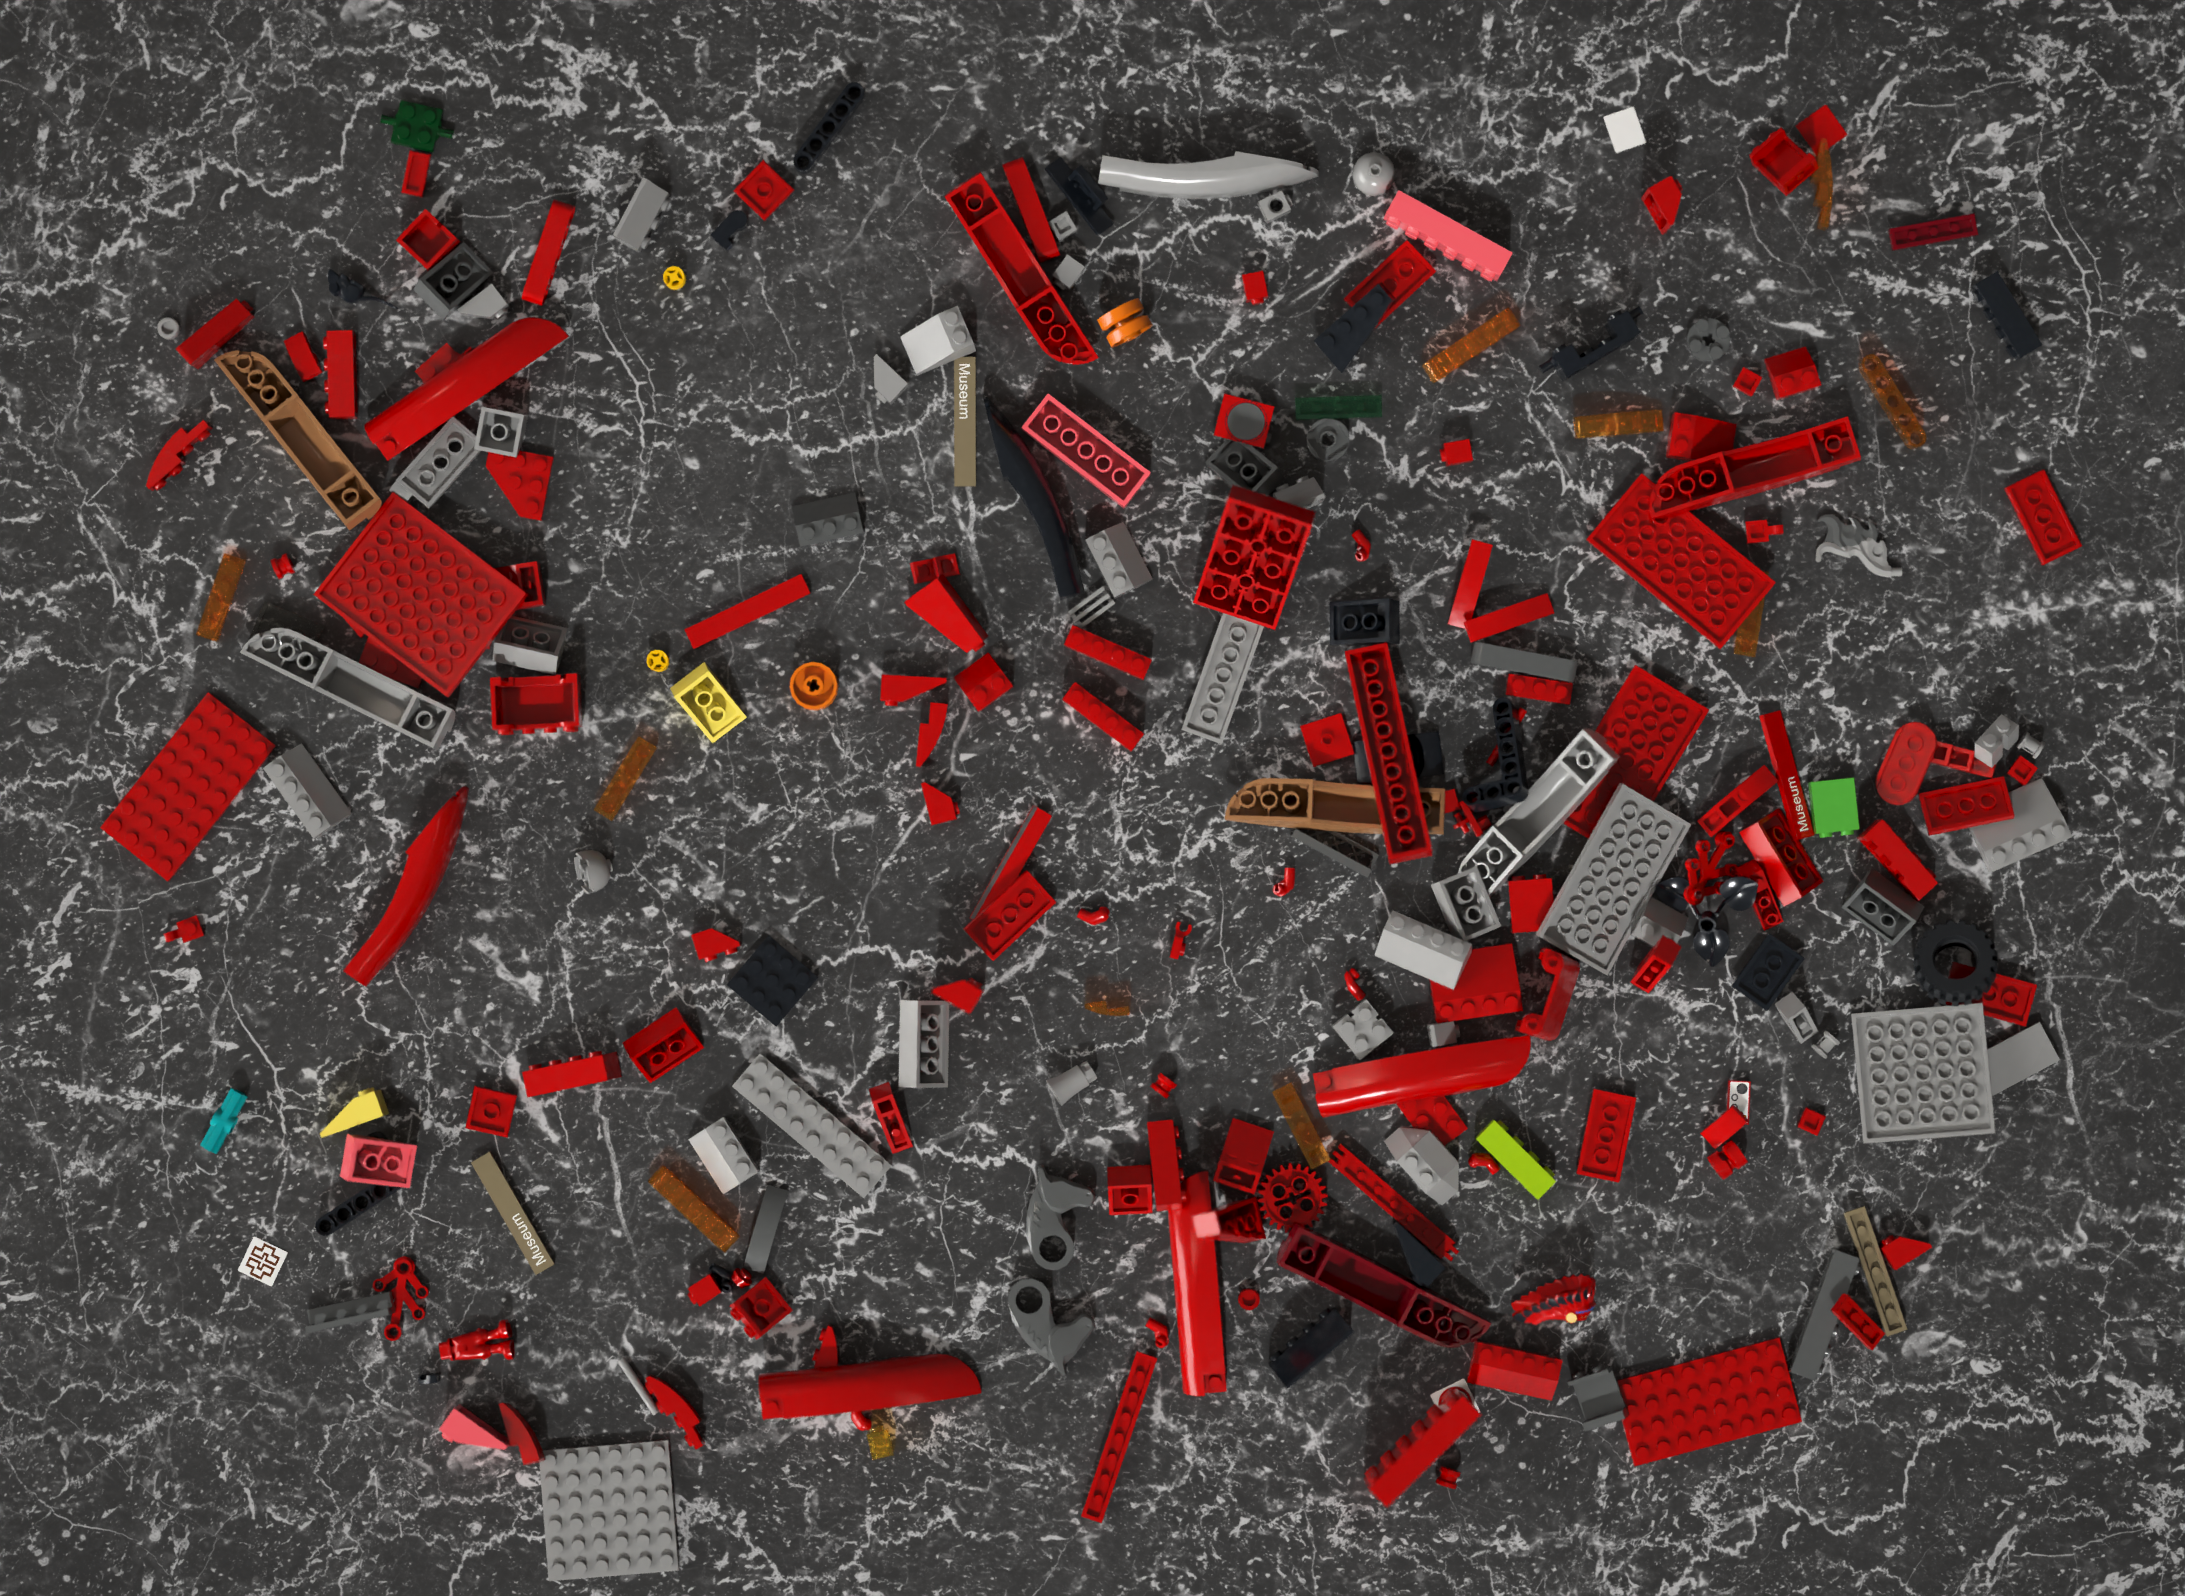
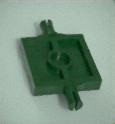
M401 100L395 117L384 114L381 116L380 123L393 126L392 144L434 153L436 142L440 136L453 139L454 130L442 128L443 109Z

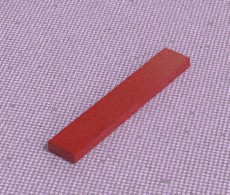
M802 574L684 630L693 649H696L811 593Z

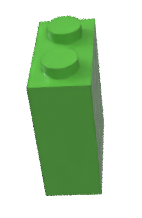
M1854 778L1808 783L1814 834H1819V838L1833 837L1832 832L1841 831V836L1852 835L1854 830H1859Z

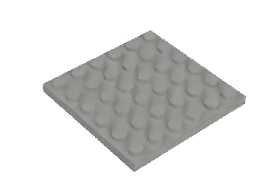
M1983 1003L1851 1014L1863 1144L1995 1134Z
M669 1439L542 1450L545 1461L539 1462L549 1581L679 1571Z

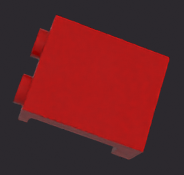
M1782 127L1772 132L1768 139L1761 145L1756 146L1749 155L1753 166L1785 196L1790 194L1819 169L1816 158L1811 153L1806 154L1786 135Z
M1546 874L1533 875L1532 880H1525V876H1514L1512 881H1507L1511 917L1510 931L1511 933L1538 931L1554 902L1552 878H1546Z

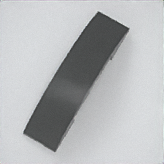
M772 1185L767 1186L743 1268L762 1274L765 1273L789 1190Z

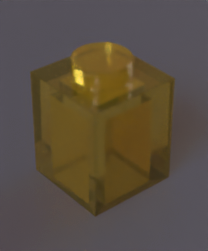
M883 1425L870 1428L871 1432H867V1439L872 1460L894 1455L895 1452L889 1427L883 1428Z

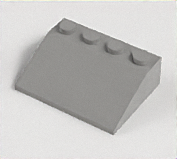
M2042 778L2008 792L2015 815L2014 819L1969 828L1988 872H1994L2072 837L2062 813Z

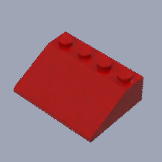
M1512 943L1473 948L1454 990L1429 980L1434 1017L1437 1023L1523 1011Z

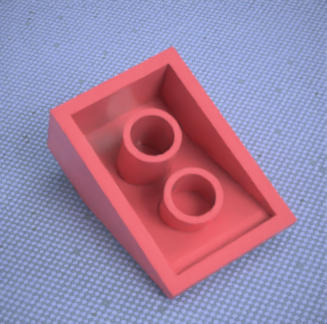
M347 1134L340 1177L351 1182L410 1188L417 1145L370 1136Z
M460 1404L452 1410L439 1429L443 1432L441 1436L449 1442L454 1440L457 1443L502 1450L510 1446L507 1437Z

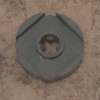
M1713 318L1701 319L1689 329L1686 336L1687 347L1693 357L1700 361L1711 362L1717 360L1729 348V329L1719 320ZM1708 334L1712 335L1714 343H1710L1709 346H1706L1705 341L1702 340L1703 336L1707 337Z
M1320 419L1309 429L1306 437L1307 448L1312 456L1323 462L1338 460L1346 453L1349 446V432L1345 425L1338 420ZM1325 434L1328 437L1333 436L1334 439L1331 446L1322 443Z

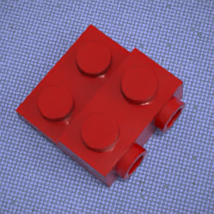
M767 1277L763 1278L730 1305L732 1317L736 1321L741 1320L746 1326L744 1327L745 1333L750 1338L755 1337L756 1340L793 1311Z

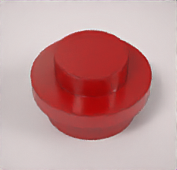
M736 1268L733 1271L734 1274L731 1278L737 1286L745 1288L751 1285V1274L746 1269Z

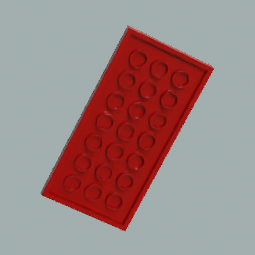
M1641 473L1586 541L1712 644L1721 649L1776 582L1689 511L1651 519L1650 497L1656 484Z
M1634 665L1595 729L1597 733L1608 740L1606 744L1619 758L1611 766L1606 776L1563 824L1589 839L1619 783L1626 785L1654 802L1709 709L1637 665Z
M208 692L100 828L166 881H170L277 746Z
M1779 1337L1617 1380L1629 1415L1622 1420L1634 1466L1802 1422Z

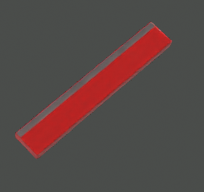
M1033 805L971 914L970 919L973 920L1017 879L1052 815Z

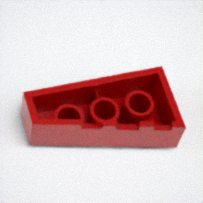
M1883 819L1875 820L1857 837L1916 901L1921 900L1938 884L1935 880L1937 876L1929 868H1925L1920 863L1922 860L1919 856L1906 847L1905 841L1892 831L1890 825Z
M602 1051L589 1053V1058L582 1059L581 1055L569 1057V1062L562 1063L561 1059L550 1061L547 1067H542L541 1063L528 1066V1071L522 1072L527 1097L622 1077L617 1052L602 1055Z
M1256 1197L1233 1201L1192 1216L1193 1227L1198 1238L1236 1243H1249L1266 1239Z

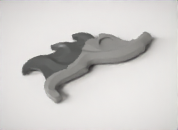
M1831 514L1823 515L1817 520L1827 525V535L1824 543L1819 545L1816 550L1815 561L1817 563L1821 561L1823 553L1831 552L1846 558L1857 556L1864 566L1875 575L1886 578L1902 576V568H1891L1888 565L1886 545L1883 540L1879 541V543L1876 542L1877 529L1871 522H1867L1869 529L1865 530L1853 517H1849L1850 525H1845L1838 517Z

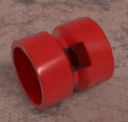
M1732 1140L1722 1146V1151H1715L1707 1157L1709 1163L1722 1180L1732 1175L1734 1168L1740 1169L1748 1163L1746 1157Z

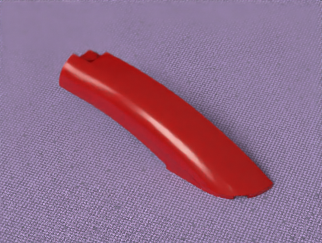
M1531 1036L1511 1037L1427 1050L1314 1073L1315 1097L1319 1112L1325 1118L1375 1107L1456 1095L1503 1085L1514 1079L1527 1063L1531 1051Z

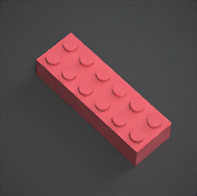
M1398 190L1384 217V220L1387 221L1386 224L1391 228L1397 230L1399 227L1406 231V236L1414 240L1417 238L1423 240L1426 247L1432 250L1437 248L1443 251V256L1452 261L1457 259L1463 262L1462 266L1470 271L1475 269L1481 272L1480 276L1491 282L1492 280H1498L1512 255L1511 251Z
M1050 394L1045 396L1021 427L1022 431L1124 509L1151 475L1150 471Z

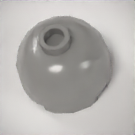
M1371 152L1364 154L1357 160L1353 167L1352 178L1354 185L1362 193L1369 196H1378L1390 189L1394 183L1396 172L1394 164L1387 156L1382 153Z
M583 850L576 852L575 855L577 857H574V865L578 880L582 879L585 884L581 886L586 894H590L603 889L610 879V872L613 871L611 861L609 859L606 860L599 851Z

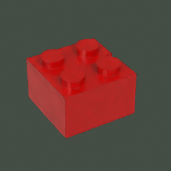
M426 209L396 239L428 271L443 260L460 243Z

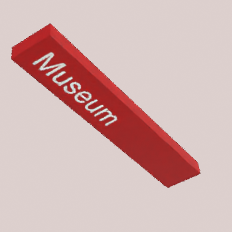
M1781 710L1760 715V722L1774 773L1778 779L1777 784L1793 841L1814 836Z

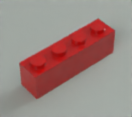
M353 330L326 331L327 336L323 337L324 350L327 349V358H324V370L328 371V379L324 381L325 393L328 392V401H325V413L329 414L331 419H358L356 332Z
M1072 625L1064 644L1069 649L1141 680H1144L1152 662V659L1074 625Z
M1076 682L1062 698V701L1130 752H1132L1144 736V733Z
M1173 1119L1147 1122L1156 1210L1183 1209L1182 1202H1186L1185 1189L1180 1187V1181H1184L1183 1167L1178 1168L1177 1161L1182 1160L1181 1149L1176 1147L1175 1139H1179L1178 1126L1173 1125Z

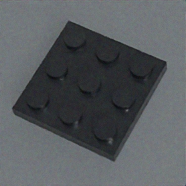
M768 935L729 981L727 986L777 1027L818 979V976Z

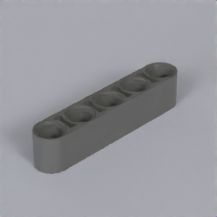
M1474 642L1470 662L1474 665L1568 683L1575 682L1578 662L1574 660L1480 642Z

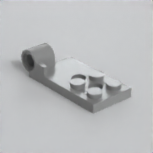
M452 417L396 479L389 492H394L408 504L416 498L429 509L481 452V450L474 449L476 435ZM459 442L462 446L460 451H450V443ZM437 458L447 460V465L444 468H437L434 463Z

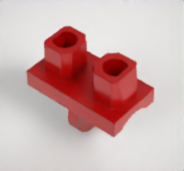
M1477 797L1472 799V803L1477 801ZM1463 800L1458 802L1466 818L1463 819L1460 812L1455 814L1454 816L1458 823L1453 825L1454 829L1461 827L1465 834L1470 831L1466 823H1469L1475 836L1478 837L1492 825L1487 815L1476 820L1472 814L1474 811Z

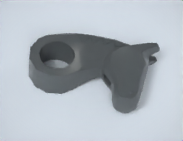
M1039 1165V1182L1031 1196L1027 1210L1026 1236L1036 1263L1047 1270H1058L1067 1266L1074 1255V1242L1063 1222L1061 1214L1077 1206L1091 1207L1096 1195L1089 1186L1060 1176L1049 1175L1044 1165ZM1052 1235L1059 1236L1066 1244V1252L1063 1257L1054 1261L1046 1259L1040 1252L1042 1240Z
M1033 1277L1020 1279L1012 1285L1008 1295V1306L1013 1324L1025 1342L1038 1354L1053 1362L1060 1374L1065 1376L1067 1375L1066 1363L1078 1352L1093 1332L1095 1321L1093 1317L1083 1313L1073 1321L1055 1323L1052 1315L1050 1290L1044 1282ZM1031 1286L1041 1292L1043 1302L1038 1310L1026 1312L1019 1308L1016 1296L1024 1287Z

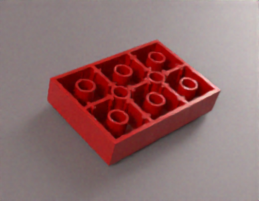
M1232 485L1193 603L1275 630L1316 512Z
M1450 1388L1441 1397L1443 1401L1438 1406L1436 1404L1432 1405L1426 1412L1428 1416L1423 1421L1418 1419L1411 1426L1412 1431L1407 1436L1403 1434L1395 1442L1396 1447L1392 1451L1388 1449L1380 1457L1381 1462L1376 1467L1372 1465L1364 1473L1366 1475L1364 1481L1368 1489L1386 1507L1405 1491L1481 1416L1475 1406L1457 1388L1454 1390Z

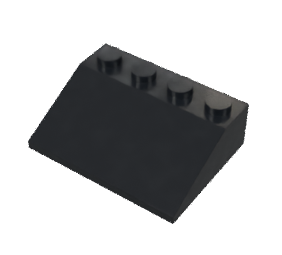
M1334 1307L1331 1310L1326 1308L1319 1314L1321 1319L1315 1324L1310 1322L1302 1329L1304 1333L1299 1338L1294 1336L1286 1343L1288 1347L1284 1351L1280 1352L1278 1350L1269 1358L1271 1360L1268 1363L1287 1389L1292 1387L1354 1333L1351 1326Z

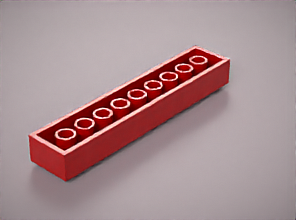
M1386 642L1345 651V660L1389 865L1432 856V847L1388 644Z

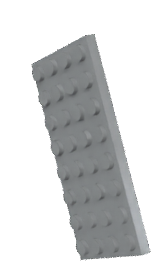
M1619 783L1535 935L1608 976L1653 895L1656 884L1663 877L1691 824L1626 785Z

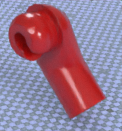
M1358 529L1351 536L1358 544L1355 558L1357 561L1362 562L1366 561L1370 555L1371 543L1362 531Z
M1295 868L1284 869V879L1273 886V893L1275 895L1285 896L1294 888Z
M1104 906L1093 913L1081 908L1077 918L1091 925H1097L1109 918L1110 911Z
M1351 968L1344 975L1346 985L1355 999L1360 1001L1366 994L1355 981L1359 978V973L1355 968Z
M1474 1153L1468 1159V1164L1471 1167L1486 1166L1492 1175L1501 1169L1487 1153Z
M1150 1317L1145 1326L1155 1332L1156 1346L1164 1348L1169 1343L1168 1328Z
M862 1411L851 1412V1420L857 1429L864 1431L871 1428V1420L866 1419Z

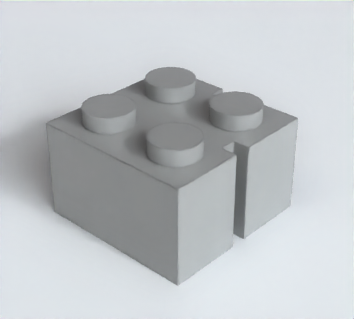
M1364 999L1350 1011L1353 1014L1352 1017L1346 1014L1332 1025L1333 1029L1358 1060L1364 1058L1393 1034L1382 1018L1376 1019V1016L1379 1014L1367 999Z

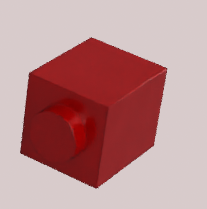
M1263 271L1242 275L1241 279L1246 303L1251 302L1252 305L1264 303V299H1268V292Z
M1469 439L1444 443L1442 445L1443 449H1439L1441 462H1445L1446 467L1473 461Z
M710 1273L688 1288L690 1292L687 1295L694 1305L697 1303L700 1307L720 1294L722 1290L714 1276Z

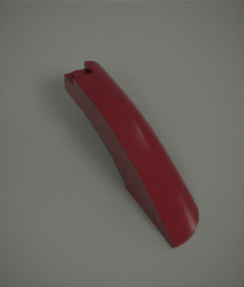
M1294 1223L1287 1239L1282 1241L1278 1250L1277 1264L1341 1295L1392 1322L1396 1326L1438 1346L1457 1348L1469 1342L1473 1343L1492 1324L1423 1285L1420 1286L1417 1282L1297 1223Z

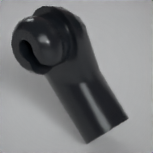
M712 1263L708 1272L717 1276L719 1287L724 1293L731 1292L733 1289L731 1273L716 1263Z

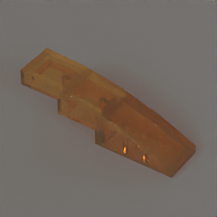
M1822 138L1819 141L1815 157L1819 169L1811 175L1810 183L1818 185L1813 206L1821 208L1817 229L1825 231L1829 227L1832 209L1833 178L1827 139Z
M1662 410L1573 417L1575 439L1664 431Z

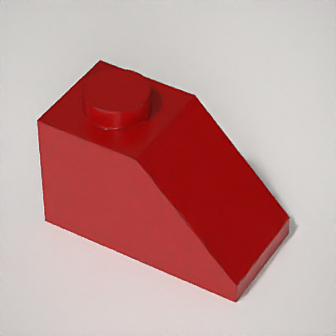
M926 782L921 783L931 825L956 820V815L960 814L957 801L953 802L951 797Z
M1893 1234L1882 1240L1883 1244L1879 1246L1884 1257L1894 1270L1899 1269L1932 1248L1930 1243L1898 1235L1894 1237Z

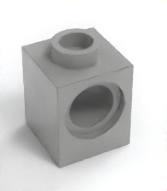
M1282 190L1258 201V206L1267 224L1290 213V206L1293 205L1289 195H1284ZM1273 201H1279L1282 204V209L1274 211L1271 209L1270 204Z
M1067 254L1052 275V278L1055 280L1054 284L1062 290L1065 288L1071 290L1084 272L1085 267Z

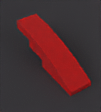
M1474 539L1471 540L1448 625L1466 629L1463 622L1472 619L1493 547L1492 544Z
M1548 593L1463 623L1470 642H1474L1552 615L1554 610Z
M1937 741L1936 752L1931 763L1991 779L1994 776L1997 765L1996 763L1991 768L1974 757L1975 751Z

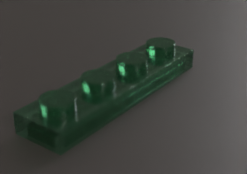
M1382 395L1295 398V420L1382 417Z

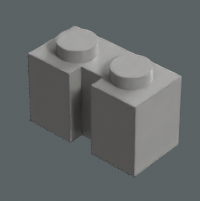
M2001 714L1975 742L1974 757L1993 768L2003 757V748L2009 750L2019 739V725Z

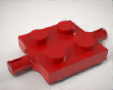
M446 343L416 369L415 372L425 383L469 353L473 348L469 346L467 350L459 354Z

